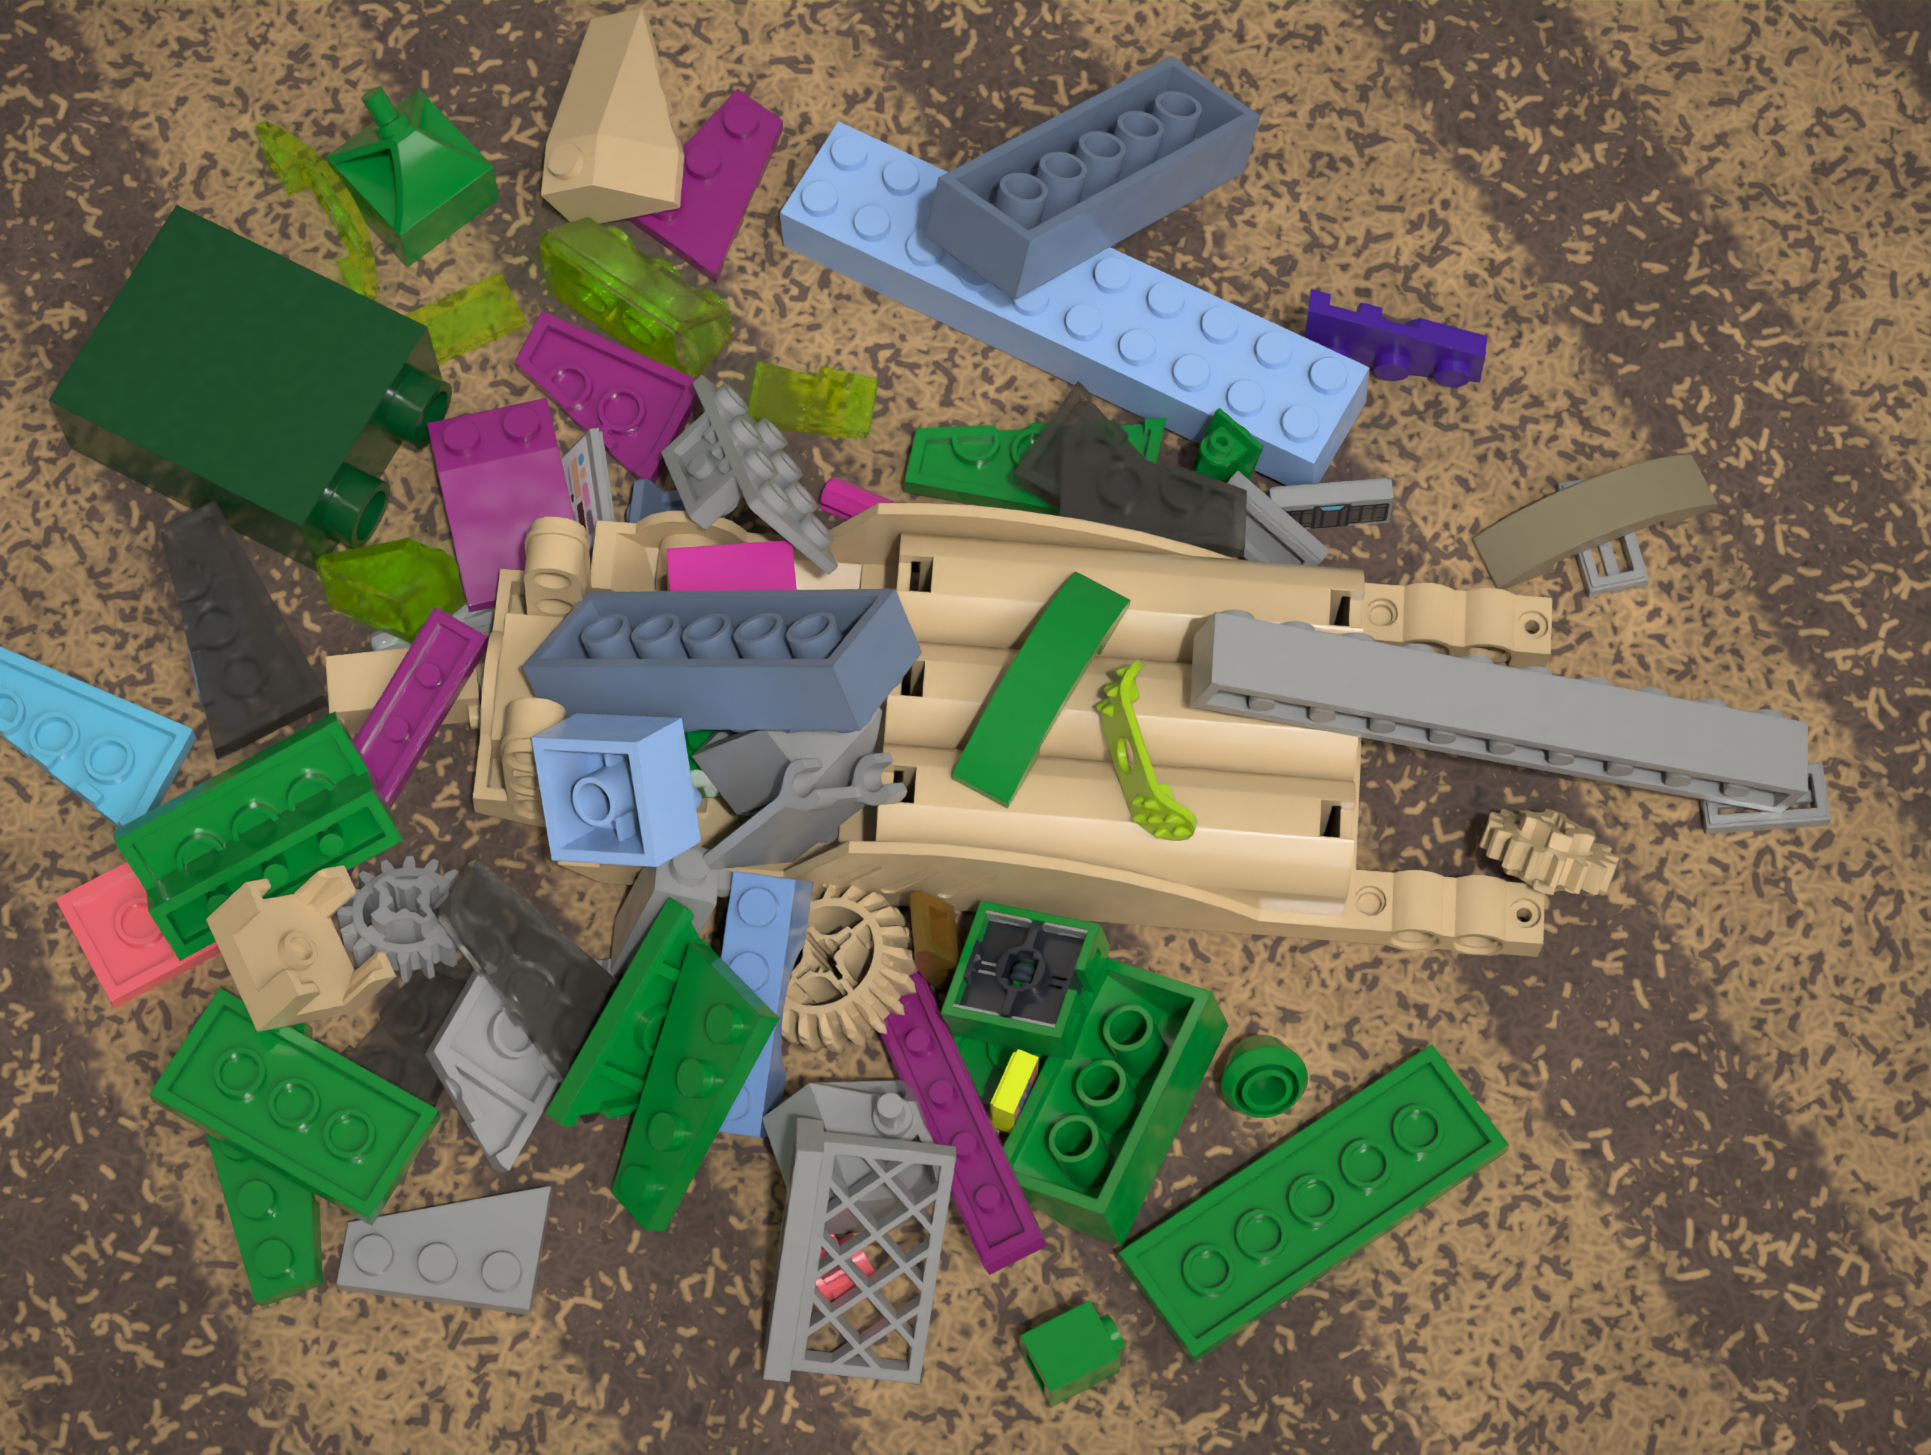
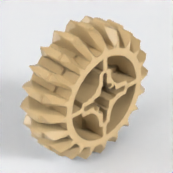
M830 884L823 899L812 893L805 945L794 963L783 1010L781 1035L788 1042L794 1043L796 1046L802 1043L807 1050L814 1051L817 1054L825 1045L830 1051L842 1054L848 1039L855 1045L865 1048L866 1032L874 1028L877 1032L887 1034L884 1019L890 1013L905 1015L904 1006L899 1001L900 997L917 993L915 983L909 977L919 971L915 961V954L913 953V933L906 924L907 919L897 908L893 909L882 895H877L875 892L867 895L855 886H851L843 895ZM829 958H832L837 963L836 968L843 976L841 980L833 974L835 970L829 964Z

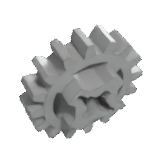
M406 856L403 868L394 869L387 859L381 861V874L376 877L365 871L358 874L360 889L355 888V895L344 907L337 911L342 944L346 952L354 953L355 965L359 968L374 953L384 951L393 970L399 971L402 983L409 982L412 970L421 969L428 979L435 977L434 964L439 961L454 967L457 964L455 948L470 950L472 947L470 931L477 929L472 889L470 885L461 886L459 872L453 869L441 875L439 860L436 859L429 861L424 869L416 868L413 856ZM448 911L449 914L444 923L443 913ZM371 916L372 924L367 927L368 919Z

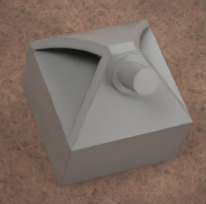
M878 708L872 715L871 721L861 731L851 733L803 730L796 733H788L784 730H749L746 732L716 730L692 755V758L737 815H756L778 797L785 771L797 759L820 757L824 767L813 774L811 778L812 789L851 786L855 768L860 759L865 755L873 754L882 710ZM838 827L819 842L829 843L834 841L838 837Z
M903 1080L809 1083L762 1117L786 1188L797 1117L824 1120V1132L934 1144L917 1095ZM835 1154L833 1172L848 1189L875 1171L862 1157ZM913 1163L896 1174V1176L915 1196L937 1181L939 1166ZM885 1182L859 1199L876 1221L903 1204ZM831 1188L828 1202L837 1197ZM933 1202L924 1208L927 1210L928 1208L933 1206ZM848 1208L825 1222L824 1229L829 1234L860 1233L866 1229ZM912 1215L890 1231L901 1228L913 1220L915 1216Z

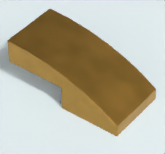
M922 890L910 893L909 900L916 965L922 976L929 983L948 993L966 943L965 929L957 926L955 923L954 906Z

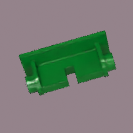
M1221 408L1215 411L1206 435L1201 442L1198 454L1185 482L1189 488L1178 497L1176 502V511L1179 519L1188 526H1196L1203 523L1198 518L1199 514L1237 471L1250 480L1264 448L1245 427L1239 425Z

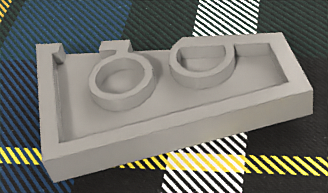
M547 1186L377 1217L372 1226L362 1220L348 1222L337 1278V1287L342 1291L531 1315L552 1188Z

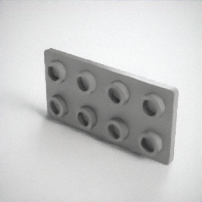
M700 375L693 382V385L705 412L661 452L688 516L706 530L718 518L732 512L744 496L749 508L829 575L838 567L829 547V544L834 539L825 525L813 514L818 505L810 493L798 482L803 473L793 459L783 450L788 445L786 438L767 418L763 417L759 422L753 419L747 413L749 409L744 400L728 384L724 383L718 388L704 375Z

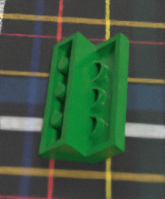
M336 711L113 831L114 842L146 890L149 914L180 961L216 942L206 919L245 882L268 879L271 888L262 896L263 899L291 895L322 869L344 865L346 870H349L403 841L402 834L365 758Z

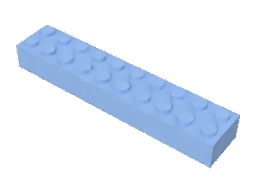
M839 121L780 211L783 244L785 247L1145 419L1166 418V429L1201 445L1215 411L1221 408L1239 425L1245 427L1264 446L1254 470L1287 486L1317 484L1321 481L1366 403L1369 367L1111 247L1017 299L1012 298L925 236L938 177L948 172Z

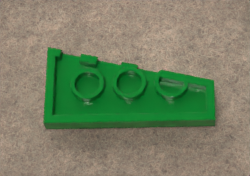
M689 943L611 1190L613 1196L645 1231L664 1232L780 1019L708 945Z

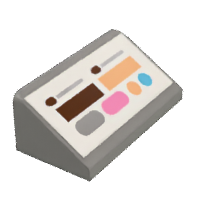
M599 428L589 429L561 458L575 521L583 525L587 531L590 564L592 563L596 520L615 522L602 431L599 432Z

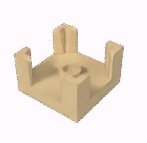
M344 865L318 871L294 894L268 899L262 898L271 888L268 879L245 882L206 919L257 1032L355 1013L396 977L384 951L374 953L355 970L330 917L355 895V887Z

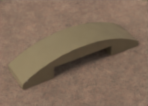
M1692 454L1675 455L1626 466L1561 490L1499 521L1473 537L1472 543L1495 588L1505 590L1553 571L1554 564L1558 561L1660 523L1663 529L1717 508L1718 503Z

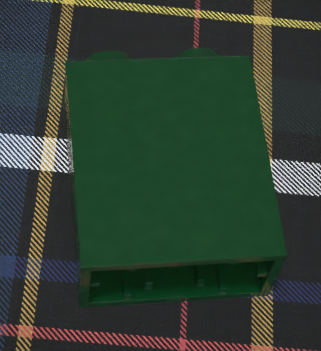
M176 205L48 401L72 450L319 573L339 541L358 549L374 534L384 516L390 498V485L388 482L380 479L402 442L416 449H422L431 441L427 423L444 420L451 402L452 386L450 383L442 380L427 326Z

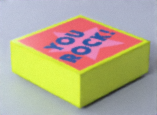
M1017 1049V1052H1013L990 1105V1118L995 1128L1009 1134L1011 1133L1037 1080L1039 1057Z

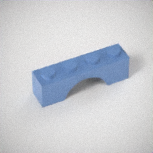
M733 871L721 959L780 1019L719 1132L758 1138L768 1137L762 1117L779 1106L783 1101L787 1073L781 1051L783 1010L794 963L805 945L813 882Z

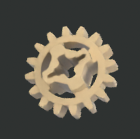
M1501 809L1500 814L1492 811L1479 844L1481 848L1487 850L1486 856L1503 861L1501 866L1506 874L1518 877L1530 884L1532 889L1554 895L1555 891L1579 894L1581 889L1593 895H1598L1599 890L1607 892L1619 860V856L1611 853L1612 848L1610 846L1595 843V832L1592 829L1582 827L1568 819L1565 814L1549 809L1537 813L1520 810L1518 815L1506 809Z

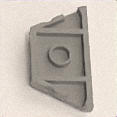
M501 944L487 947L427 1049L425 1055L490 1165L499 1173L507 1172L511 1169L620 978L621 974L610 972L611 959L594 960L572 957L571 953L555 951L532 952L524 947Z

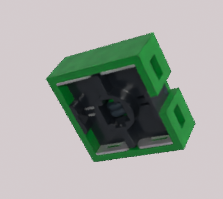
M981 900L941 1010V1015L952 1035L1072 1060L1088 1014L1081 1000L1084 991L1095 993L1110 950V944L1101 925Z

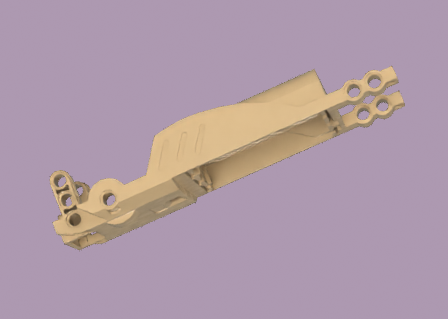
M878 503L829 530L834 539L829 544V547L838 564V567L829 575L793 546L797 590L896 589L922 653L903 676L901 683L891 691L879 707L882 710V716L873 754L890 753L894 761L883 769L881 774L882 785L903 782L908 792L901 802L896 804L865 805L838 827V837L834 841L829 843L818 842L794 862L724 869L732 873L733 871L811 881L813 882L812 893L816 894L820 899H823L830 884L843 895L851 886H855L867 895L873 892L877 895H882L890 905L910 906V893L922 890L954 906V910L977 912L980 901L983 900L1084 921L1382 944L1399 950L1430 951L1444 949L1458 954L1487 956L1506 954L1538 957L1544 940L1545 893L1532 889L1528 883L1507 882L1500 878L1486 875H1469L1458 878L1444 877L1440 874L1423 870H1405L1394 873L1356 870L1361 737L1190 707L1194 635L1214 612L1242 610L1251 613L1257 620L1281 624L1289 621H1300L1311 624L1315 631L1337 635L1352 632L1364 633L1372 636L1375 642L1390 645L1423 644L1433 648L1435 653L1449 656L1482 655L1491 658L1494 662L1509 660V666H1541L1546 668L1551 655L1552 598L1515 595L1509 591L1497 588H1477L1467 591L1454 590L1436 583H1415L1406 586L1365 583L1364 572L1361 569L1238 560L1204 548L1141 531L1081 519L975 505ZM665 511L651 514L637 523L596 520L590 570L587 531L583 525L571 519L561 517H543L531 522L529 532L525 537V571L500 569L494 625L488 641L484 666L480 742L473 792L475 813L538 827H546L531 737L567 719V713L565 708L557 702L536 697L522 666L578 602L582 601L587 592L667 591L666 549L783 541L786 539L781 535L748 533L733 521L722 517L718 518L710 527L704 530L688 516L687 511ZM1076 571L1130 599V606L1102 653L1095 655L1041 745L1038 760L1007 809L952 780V773L979 720L1018 652L1057 593ZM911 573H920L918 591H910ZM1338 608H1339V617H1338V626H1337V625H1334V623H1335L1336 615H1337ZM1526 630H1531L1535 634H1530ZM1137 659L1142 661L1145 667L1136 677L1140 698L1137 702L1132 703L1158 784H1169L1175 801L1187 807L1198 821L1193 836L1188 840L1172 841L1156 838L1133 822L1102 729L1101 712L1096 710V706L1108 697L1104 691L1106 684L1121 679L1116 674V670L1122 666L1133 664ZM902 685H911L910 696L901 695ZM1127 740L1126 755L1128 763L1133 770V753ZM723 797L702 798L701 804L696 809L701 842L694 846L712 850L754 815H737ZM1331 812L1330 837H1324ZM558 861V865L600 883L634 885L643 866ZM1517 917H1524L1528 922H1521Z

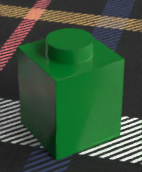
M1089 1300L1020 1335L1019 1352L1047 1404L1052 1408L1118 1374L1121 1362L1119 1352L1125 1349V1344L1111 1316L1106 1314L1099 1318Z

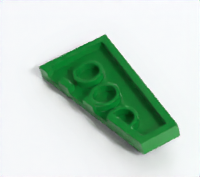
M1166 418L1144 419V424L1115 425L1114 420L1089 421V426L1061 428H1053V422L1028 423V429L997 430L995 425L916 428L904 480V492L984 507L1081 519L1144 532Z
M300 1023L291 1027L313 1039L312 1028L307 1023ZM206 1133L255 1303L262 1307L323 1285L320 1203L316 1201L315 1194Z

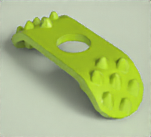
M1137 659L1133 664L1122 666L1116 670V674L1121 679L1106 684L1104 691L1108 697L1096 706V710L1101 712L1102 729L1133 822L1156 838L1172 841L1188 840L1193 836L1198 821L1187 807L1175 801L1169 784H1158L1132 703L1137 702L1140 698L1136 677L1145 667V664ZM1127 740L1133 753V770L1128 763L1126 755Z

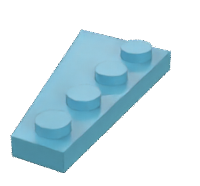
M0 646V737L117 828L159 807L197 739L194 730Z

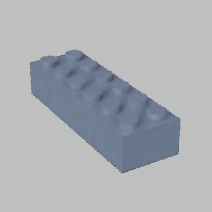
M1170 56L938 177L925 236L946 250L951 256L960 260L994 284L996 288L1017 299L1243 174L1261 115Z
M896 589L587 592L582 601L578 602L522 667L536 697L548 699L562 705L566 710L567 718L576 713L682 718L685 732L707 729L732 730L734 732L784 730L788 733H796L803 730L851 733L861 731L871 721L872 715L891 691L901 683L903 676L918 659L922 651Z

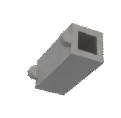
M693 846L658 867L643 866L615 919L610 972L621 975L625 974L668 897L676 899L691 909L695 917L691 923L699 936L716 906L717 896L727 897L730 895L733 873L727 869L710 870V867H707L702 857L711 849Z

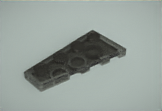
M477 858L467 864L434 906L432 912L478 976L485 977L504 1003L501 1005V1008L515 1027L520 1026L541 1055L538 1057L539 1061L552 1079H558L562 1084L620 982ZM600 1113L580 1115V1118L587 1124L594 1122Z

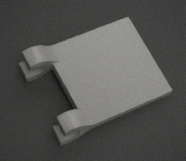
M890 753L868 754L861 758L855 768L851 786L823 789L811 788L813 774L824 767L820 757L797 759L787 767L778 797L705 854L702 859L706 866L710 867V870L794 862L865 805L896 804L905 797L908 791L903 782L882 785L881 774L883 769L894 762Z

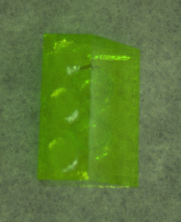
M586 217L548 229L539 238L548 294L630 350L697 379L733 338L731 313L727 304L717 294L708 289L697 290L682 280L680 273L668 261L660 257H655L652 260L637 250L632 240L620 229L614 226L605 228L590 217Z

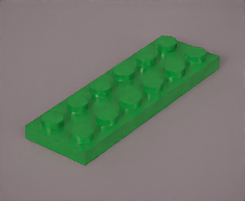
M1431 1044L1118 1252V1261L1193 1364L1504 1155L1509 1144L1437 1049Z

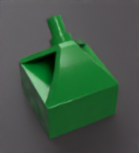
M378 86L369 90L361 97L374 122L327 155L326 160L334 191L408 268L497 202L499 195L494 167L420 89L394 106L383 88Z

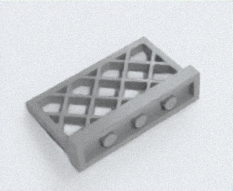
M797 1117L764 1341L763 1379L790 1382L791 1370L920 1384L956 1162V1146L824 1132V1120ZM835 1154L862 1157L875 1171L848 1189L833 1172ZM913 1163L939 1166L937 1181L915 1196L896 1176V1174ZM885 1182L903 1204L876 1221L859 1199ZM831 1188L837 1197L828 1202ZM933 1202L932 1215H930L924 1207ZM848 1208L866 1229L839 1246L824 1229L825 1222ZM914 1215L929 1232L928 1239L905 1253L887 1232ZM876 1240L894 1261L868 1278L850 1257ZM821 1246L829 1253L822 1259H820ZM924 1259L923 1271L921 1272L916 1264ZM839 1265L857 1286L831 1303L816 1286V1280ZM905 1272L919 1288V1295L896 1310L878 1289ZM868 1297L885 1318L859 1334L843 1317L842 1313ZM814 1303L820 1311L811 1316ZM915 1316L914 1327L912 1328L907 1321ZM829 1322L848 1341L832 1353L806 1350L808 1336ZM896 1329L910 1345L908 1361L880 1358L870 1345Z

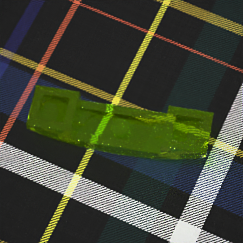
M267 121L256 125L255 128L262 154L288 197L310 187L350 253L349 256L336 262L342 285L382 304L380 277L369 232L356 202L342 180L327 162L299 138Z

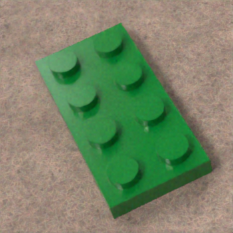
M219 988L149 1093L152 1102L371 1226L441 1119L438 1109L289 1026L257 1032L243 1000Z

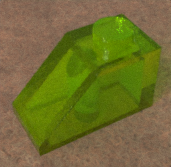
M410 538L325 554L315 561L330 608L410 644H413L434 607L453 616L466 604L459 579V568L453 557L442 549H433Z

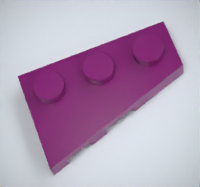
M737 89L682 147L684 167L680 208L626 219L710 280L717 283L733 240L737 238L744 222L743 217L756 188L761 183L781 137L783 120Z
M541 311L514 361L517 370L585 433L589 429L599 428V432L602 431L605 451L636 480L648 478L654 484L666 464L661 452L683 432L700 399L693 385L696 378L544 311Z

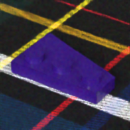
M1314 289L1310 290L1304 332L1305 338L1369 367V371H1373L1377 377L1384 380L1399 381L1411 375L1430 377L1438 384L1447 387H1460L1469 382L1480 383L1486 356V335L1422 318L1410 320L1405 325L1392 322L1382 316L1383 308L1361 302L1357 307V312L1330 305L1331 294Z

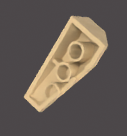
M642 8L591 19L546 142L541 196L574 226H591L680 208L684 152L680 139L674 134L670 114L673 113L669 97L663 92L658 73L661 64L648 15Z

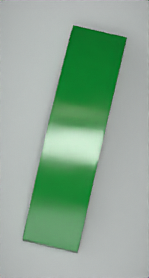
M1076 571L1071 575L1045 610L1006 672L971 735L952 773V780L1007 809L1009 808L1038 760L1041 745L1095 655L1102 653L1129 608L1130 599Z

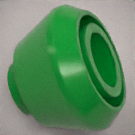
M1255 1035L1240 1041L1231 1050L1222 1075L1221 1090L1227 1104L1236 1112L1256 1118L1274 1117L1286 1112L1300 1100L1307 1088L1308 1072L1301 1057L1280 1039L1270 1035Z

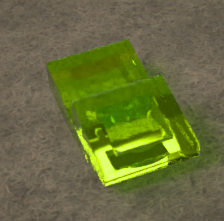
M757 361L752 372L747 400L749 411L747 413L757 422L763 417L767 418L779 430L837 438H867L870 433L878 379L825 366H820L816 375Z

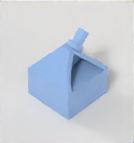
M576 713L531 737L551 859L553 861L658 867L701 842L696 809L701 804L702 795L692 785L682 718Z

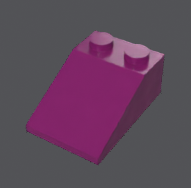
M547 398L427 423L469 613L496 607L500 569L525 571V537L529 532L531 522L543 517H561L575 521Z

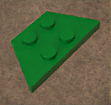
M668 897L545 1112L560 1125L565 1127L574 1126L577 1124L578 1116L599 1112L607 1119L629 1115L634 1110H637L689 943L710 947L709 943L701 939L694 929L691 921L695 917L691 909L676 899Z

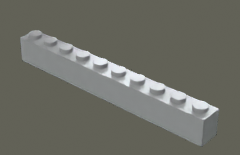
M1242 610L1214 612L1194 635L1190 707L1774 813H1782L1808 793V722L1787 719L1783 713L1776 710L1762 709L1749 712L1728 708L1725 702L1717 699L1690 701L1669 697L1667 691L1658 688L1631 690L1611 686L1610 681L1600 677L1573 679L1553 675L1550 669L1541 666L1514 668L1494 664L1491 658L1482 655L1455 657L1435 653L1433 648L1423 644L1396 646L1375 642L1372 636L1364 633L1352 632L1337 635L1315 631L1311 624L1305 622L1289 621L1281 624L1257 620L1251 613Z

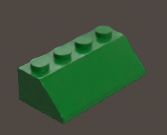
M1107 958L1095 993L1086 991L1083 993L1081 1000L1088 1014L1072 1060L1048 1056L1004 1145V1149L1029 1204L1065 1227L1123 1246L1229 1025L1212 991Z

